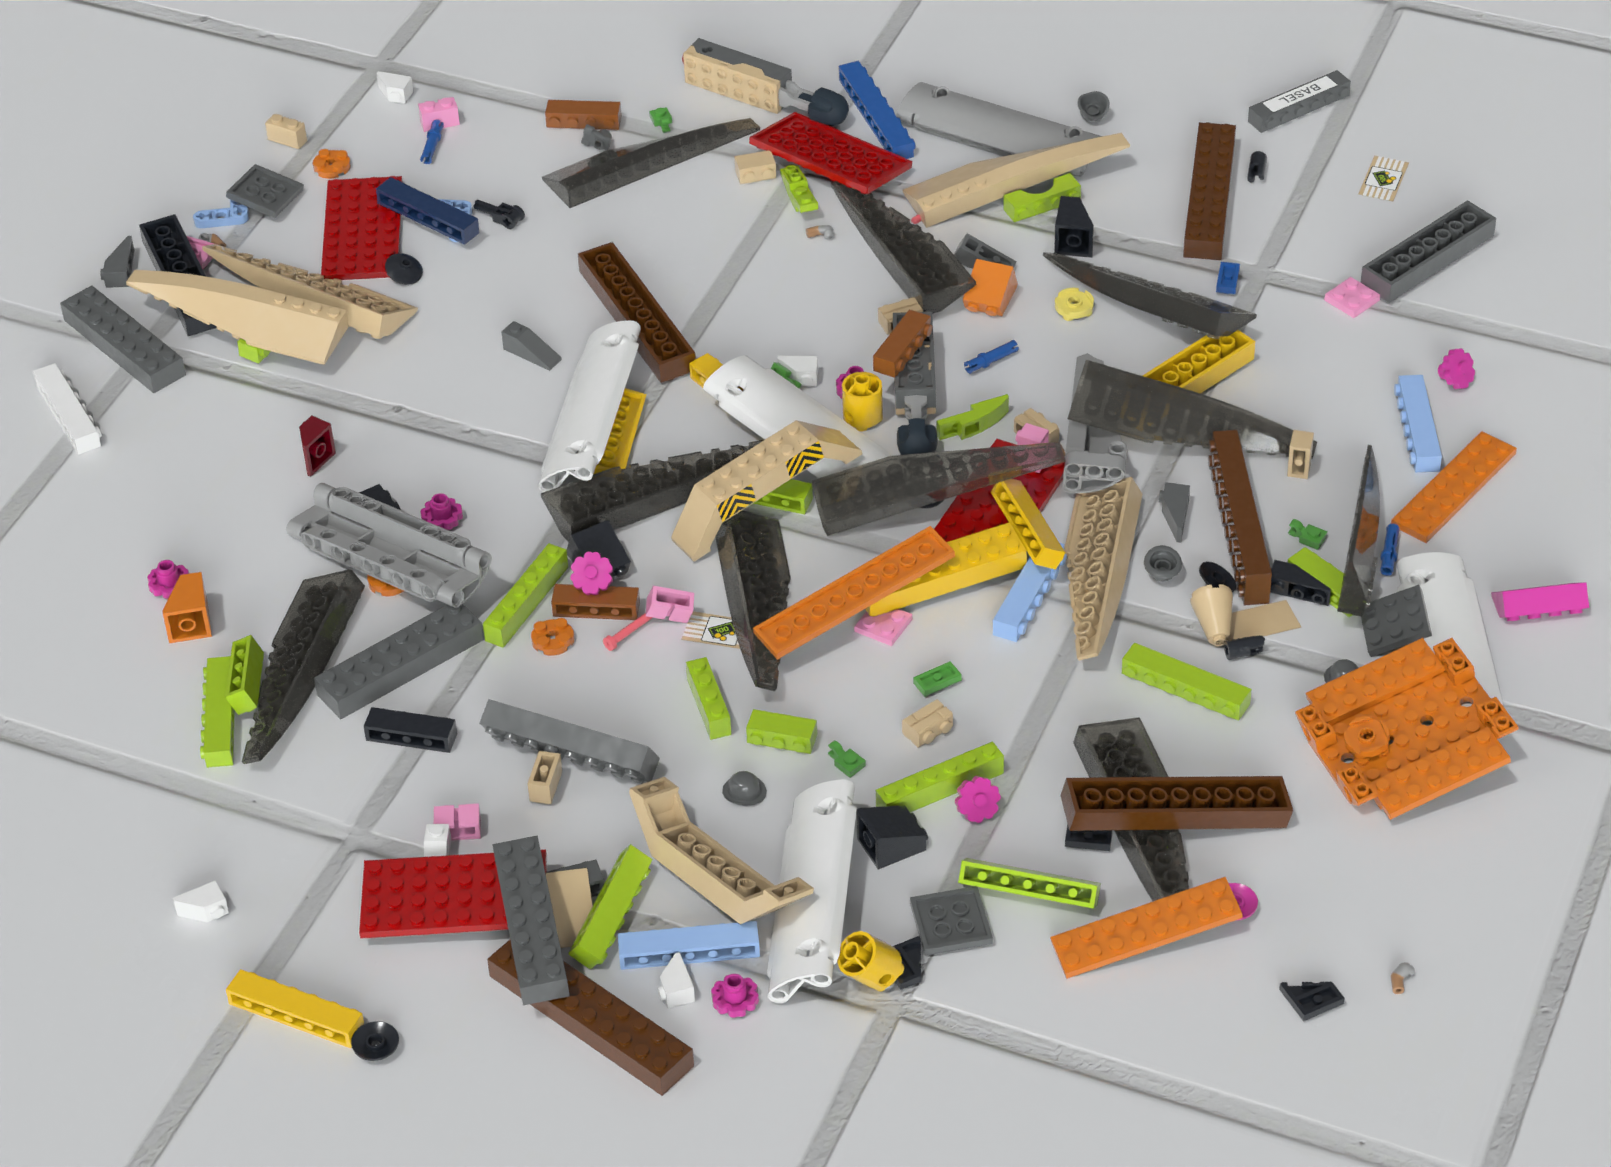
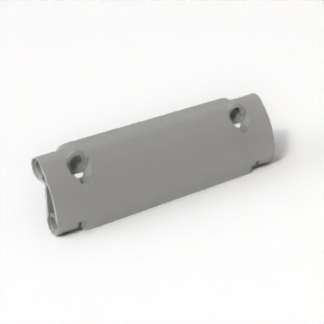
M923 82L916 84L907 93L896 115L897 118H900L901 122L914 125L920 131L1001 156L1102 137L1083 131L1077 126H1066L953 92L943 86L937 87ZM1088 164L1068 171V173L1082 176Z

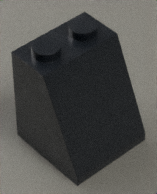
M1061 196L1055 222L1054 254L1092 258L1094 225L1080 197Z
M608 520L571 535L567 547V556L573 563L577 557L584 558L586 552H598L601 558H608L613 567V572L610 574L611 577H620L628 572L631 561Z
M905 805L864 807L856 810L857 840L878 870L926 851L927 832L918 825L915 814L913 812L910 813Z

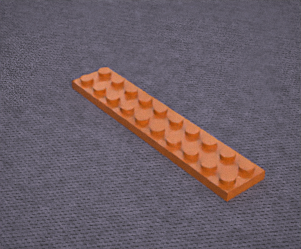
M929 526L753 628L754 634L778 660L955 557V551Z

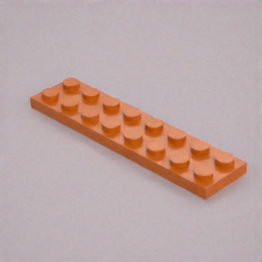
M1481 431L1391 519V524H1397L1401 531L1427 543L1516 454L1517 448Z
M1222 877L1051 936L1050 939L1064 975L1068 979L1241 919L1243 916L1226 877Z

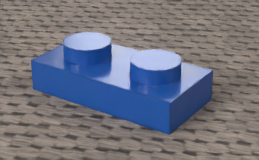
M1221 262L1216 292L1225 294L1236 293L1240 271L1239 263Z

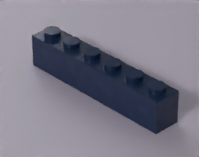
M390 177L376 188L378 204L464 245L479 234L478 218Z

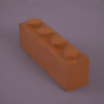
M548 100L545 111L546 127L584 129L588 124L595 127V129L619 130L622 117L621 102Z
M909 309L873 355V371L893 378L900 371H903L905 364L909 359L913 358L914 352L922 346L924 339L930 336L933 328L931 316Z
M555 584L551 600L553 617L636 620L640 606L639 588L609 586L607 590L600 589L597 595H585L582 589H576L574 585Z

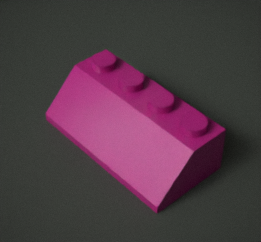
M1586 582L1491 592V597L1499 617L1507 618V621L1520 620V616L1527 615L1528 619L1541 618V613H1548L1549 617L1562 615L1561 611L1569 610L1570 614L1583 613L1582 609L1589 608Z

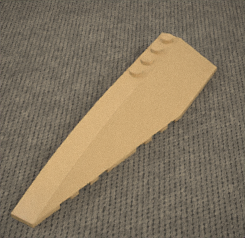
M1122 133L973 162L903 189V194L917 215H920L924 226L928 228L1003 198L1005 194L1026 189L1129 148L1130 144Z
M217 244L202 246V250L212 258L260 288L347 310L348 327L356 328L355 330L360 333H369L371 337L376 339H382L383 336L391 335L418 310L417 307L350 283L349 286L343 285L342 280L324 279V276L321 274H308L307 270L283 263H278V265L270 264L271 260L253 258L252 254L237 253V250Z
M134 270L126 281V285L144 294L150 293L154 295V299L164 300L169 303V306L175 309L178 307L183 310V313L205 324H213L217 326L218 330L222 332L227 331L238 340L242 338L250 346L325 365L348 329L347 310L242 283L199 275L150 270Z
M1132 477L1122 479L1116 484L1100 491L1076 493L1064 550L1065 554H1067L1066 565L1069 571L1067 576L1070 580L1069 593L1073 609L1072 619L1075 622V627L1073 628L1076 635V653L1079 661L1099 655L1120 602L1142 499V492Z

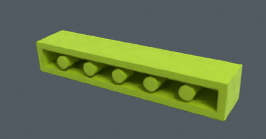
M550 543L547 544L483 622L486 642L502 648L505 647L568 569L567 549Z
M1135 642L1122 658L1121 674L1238 721L1251 703V688Z
M230 656L207 658V667H203V676L206 682L203 683L202 687L203 695L206 698H202V709L205 711V714H201L202 727H204V730H201V742L204 743V746H200L201 759H205L207 768L233 765L235 710L225 698Z
M993 741L876 789V807L905 805L909 812L918 810L956 794L957 788L964 780L972 781L974 776L992 779L1004 774V755Z
M631 844L619 854L568 955L589 969H592L596 964L601 965L608 955L606 950L615 942L617 936L614 934L624 924L625 919L623 917L634 904L632 902L633 897H636L641 891L642 885L640 883L649 875L651 871L649 866L653 859Z
M971 858L962 860L958 880L960 884L1093 909L1098 904L1101 886L1099 882Z

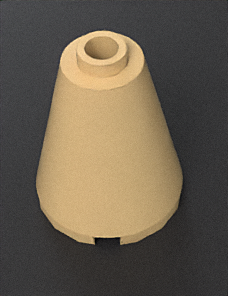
M1219 584V588H1212V585L1200 587L1192 593V598H1190V604L1209 643L1215 646H1222L1224 641L1230 639L1233 594L1231 589L1225 585Z

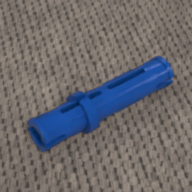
M434 120L431 129L427 132V141L420 157L421 162L424 160V164L432 162L437 143L441 140V131L444 124L443 122L440 124V120Z
M1011 340L989 352L978 354L976 358L964 362V367L969 365L965 370L970 374L980 368H987L991 363L1017 352L1019 347L1014 348V346L1018 345L1017 342Z
M1389 524L1386 527L1384 550L1380 555L1382 561L1380 572L1385 576L1392 575L1394 563L1398 557L1396 549L1400 528L1397 524Z

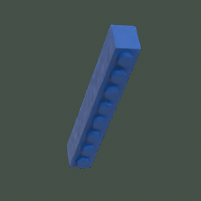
M859 60L839 65L840 83L882 147L906 159L913 158L914 149L916 148L914 139L910 138L907 129L902 126L900 118H897L893 108L889 107L886 97L881 95L879 87L875 86L873 78L869 77L866 68L861 65Z

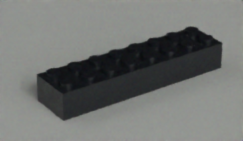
M176 214L139 224L142 242L156 271L206 277ZM178 307L175 309L187 336L217 328L213 324H205L183 313V310Z

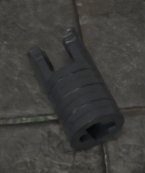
M1255 151L1251 154L1247 180L1250 183L1254 182L1255 175L1260 180H1264L1267 155L1264 152Z
M1259 635L1224 641L1226 658L1230 660L1263 652L1265 638Z

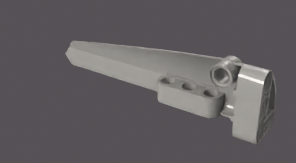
M1086 353L1078 356L1076 360L1065 451L1063 488L1069 493H1091L1106 489L1124 478L1127 445L1122 442L1104 361Z

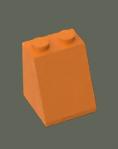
M976 259L963 297L965 308L971 312L980 311L990 316H1003L1018 285L1014 267Z
M202 572L180 575L162 610L169 643L212 637L208 601Z

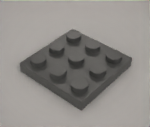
M254 164L226 191V198L276 218L303 191L304 184Z
M1420 585L1359 606L1370 657L1410 644L1421 638L1424 639L1432 636Z
M974 886L910 897V906L925 956L993 944L992 933L978 887Z

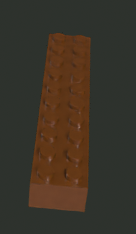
M1199 122L1184 237V258L1222 260L1236 125Z
M610 242L578 253L579 272L616 322L631 320L640 325L641 330L637 339V343H639L637 351L660 383L690 373L689 363L696 360L695 351L615 244Z
M1213 431L1212 440H1209L1211 455H1208V466L1212 467L1211 480L1215 481V496H1219L1217 498L1218 509H1222L1221 523L1225 524L1224 536L1229 539L1227 541L1228 553H1232L1231 567H1235L1234 580L1239 583L1237 585L1238 597H1242L1244 606L1269 604L1272 572L1238 431Z
M1283 776L1066 778L1060 795L1069 831L1287 828L1293 813V807Z
M508 940L487 959L489 975L521 998L511 940ZM565 961L563 963L570 996L530 1004L661 1096L694 1067L693 1048Z

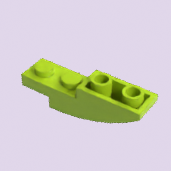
M788 165L780 169L785 189L795 211L802 213L819 209L818 202L808 188V181L799 166Z
M1008 394L971 404L970 411L937 420L936 430L938 439L943 440L959 435L960 439L963 440L992 427L1009 412Z

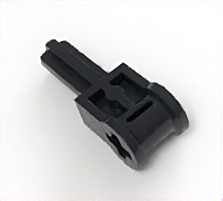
M478 199L473 205L474 209L492 215L493 222L499 223L507 229H513L518 221L525 218L523 209L518 205L512 206L502 202L499 206H495Z

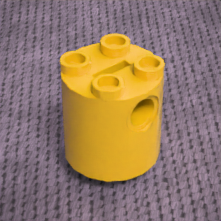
M869 372L850 374L842 383L843 420L858 431H866L883 420L882 382L878 376Z
M863 931L853 932L841 943L840 954L837 960L839 969L845 975L872 989L884 991L904 971L899 951L869 933Z

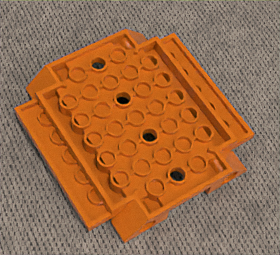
M1423 638L1306 692V698L1310 705L1295 711L1309 745L1348 802L1359 806L1373 799L1380 810H1384L1390 820L1511 763L1509 754L1498 739L1519 729L1498 698H1490L1477 681L1474 666L1453 638L1433 646V651ZM1465 702L1472 703L1469 707L1461 706ZM1361 716H1372L1374 720H1382L1388 726L1390 740H1393V742L1388 744L1389 747L1385 752L1373 757L1358 759L1345 745L1344 732L1349 727V723ZM1424 721H1432V722H1433V723H1432L1431 725H1429V726L1422 725V723H1423ZM1364 734L1363 739H1370L1372 735ZM1352 758L1353 762L1344 763L1343 760Z

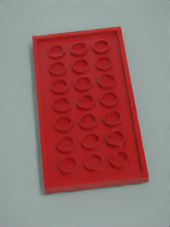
M793 112L749 137V144L756 146L758 149L769 150L772 152V155L784 158L788 162L798 164L802 168L812 170L816 174L828 177L832 181L842 183L846 187L856 189L863 194L871 193L912 168L913 161L826 124L810 120L809 117L797 112Z
M402 176L328 180L321 275L324 276V279L390 278L385 271V263L391 255L400 252L401 214L377 203L376 188L390 177L403 183Z
M996 438L934 530L946 542L1009 523L991 494L1000 476L1021 481L1041 513L1063 480L1065 460L1048 455V461L1040 473L1017 466V457L1015 456L1017 445Z
M546 849L541 850V854L546 874L547 852ZM494 853L364 860L359 928L360 939L508 930Z

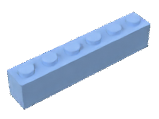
M1423 375L1399 376L1398 384L1394 385V394L1398 396V410L1401 409L1400 420L1401 423H1404L1403 434L1404 437H1407L1406 447L1407 450H1410V464L1414 465L1415 473L1440 472L1442 455Z
M1067 554L1064 555L1056 570L1035 565L1031 557H1029L993 619L994 636L1017 642L1020 635L1025 634L1028 621L1033 620L1035 609L1041 606L1043 595L1049 592L1051 581L1057 578L1059 567L1065 564Z
M749 921L743 924L721 923L716 925L618 933L621 970L667 966L674 954L680 952L684 964L760 957L757 921Z

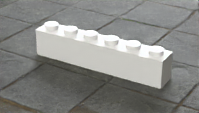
M56 363L34 370L33 374L37 388L78 455L101 447L99 438L102 435L98 426L94 427L93 418L91 415H87L84 403L80 404L77 392L73 393L72 384L69 380L66 381L63 369L59 370Z

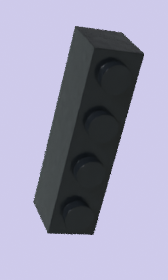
M371 707L364 723L366 741L450 753L457 736L455 719Z

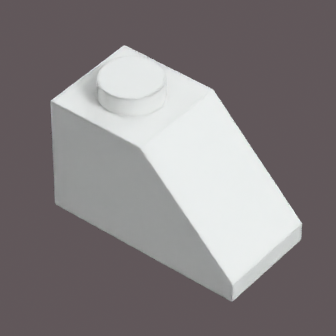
M377 72L378 87L387 100L406 104L413 93L412 77Z
M778 355V363L792 372L790 378L800 382L801 386L817 387V356Z
M427 824L424 837V857L450 855L452 840L449 824Z
M216 881L173 897L176 914L181 917L209 922L229 914L226 899Z
M680 952L675 953L660 976V987H657L660 1001H665L668 1009L695 1002L694 986Z

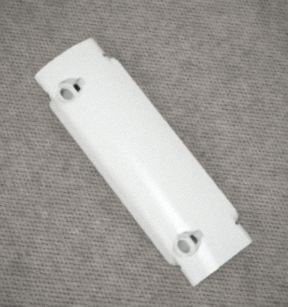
M628 320L609 323L598 328L589 336L583 355L577 363L541 468L542 475L538 488L543 493H554L569 474L583 481L592 479L596 465L604 454L639 346L637 339L641 327L637 322Z
M747 355L736 357L725 363L706 380L703 386L705 392L720 402L719 406L763 439L769 438L795 420L839 430L862 450V455L848 464L841 460L823 458L806 470L838 493L852 497L865 507L874 500L879 488L900 484L906 477L907 470L894 461L889 452L770 368H763ZM853 470L859 471L860 474L858 475V474H857L856 472H854Z
M1443 552L1421 553L1400 559L1397 562V569L1401 584L1397 591L1420 585L1432 636L1424 638L1428 646L1433 651V646L1453 638L1474 666L1477 681L1490 698L1497 697L1503 705L1474 583L1466 575L1463 559L1458 555ZM1465 702L1461 706L1469 707L1472 703Z
M833 780L814 785L794 799L791 824L786 829L779 884L799 877L812 886L814 891L813 894L775 911L767 975L770 979L768 998L772 1002L784 1003L788 1001L804 982L817 987H827L832 983L833 968L840 954L857 810L856 806L853 805L855 785L850 780ZM809 950V957H806L807 951Z

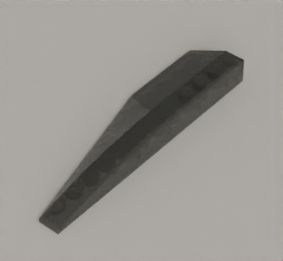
M1090 360L1085 361L1067 418L1146 443L1162 441L1166 445L1182 443L1186 447L1202 445L1206 449H1209V440H1212L1213 431L1237 430L1242 450H1246L1247 453H1255L1256 451L1267 452V455L1282 453L1286 457H1289L1293 430L1224 401ZM1313 440L1312 459L1317 445L1315 440Z
M764 440L749 442V446L732 445L728 450L711 449V453L702 454L699 451L668 457V461L651 460L650 464L639 466L638 463L630 464V468L621 469L620 466L593 474L592 479L588 481L577 480L541 493V498L561 535L568 542L571 535L606 520L609 521L613 530L686 503L694 484Z
M742 510L724 521L715 536L723 581L735 634L755 687L776 691L779 676L778 665L781 658L777 660L754 634L753 628L787 608L788 602L786 598L789 594L788 584L791 577L779 520Z
M1140 717L1078 726L1073 744L1089 778L1168 777ZM1179 829L1114 830L1132 867L1152 901L1189 889V876L1185 868L1186 859Z

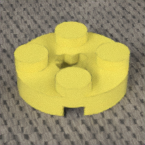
M1066 288L1058 293L1057 298L1055 297V310L1066 321L1092 315L1094 298L1086 290L1084 293L1079 291V288Z

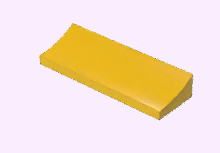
M627 388L624 389L604 454L596 465L593 477H606L622 481L647 394Z

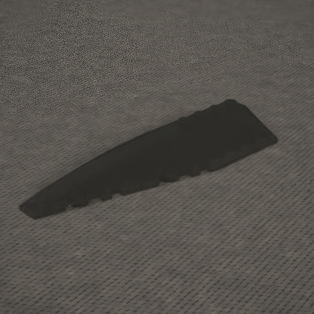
M751 118L615 148L542 176V180L569 208H572L760 131V126Z
M837 181L830 182L845 211L875 256L908 298L915 297L923 312H932V314L941 312L976 285V281L941 240L936 241L931 233L923 232L919 225L911 224L910 219L892 207H886L885 202L881 199L876 200L873 198L872 193L863 194Z
M1043 252V256L1054 265L1096 291L1126 305L1162 317L1164 322L1173 323L1174 321L1178 327H1191L1193 332L1200 334L1208 333L1207 337L1219 339V336H1229L1257 317L1255 313L1196 293L1182 292L1179 288L1167 287L1164 284L1147 281V279L1120 271H1110V268L1093 266V263L1077 261L1078 259L1062 254Z
M1060 442L896 455L812 480V486L823 529L826 535L829 536L1066 461Z
M1372 445L1367 446L1337 609V612L1363 617L1364 609H1369L1378 560V557H1374L1379 527L1380 493Z
M352 569L302 581L272 641L271 646L274 650L269 653L270 665L265 668L264 673L267 677L261 684L257 706L258 711L254 712L253 715L255 724L249 731L251 739L246 742L242 758L243 764L259 762L268 754L294 721L314 690V677L324 672L365 588V585Z

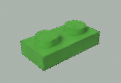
M949 661L913 677V684L925 697L961 681L962 674Z

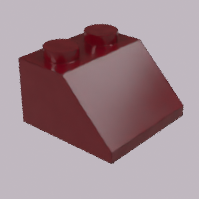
M313 415L299 426L307 476L310 477L336 454L331 423Z

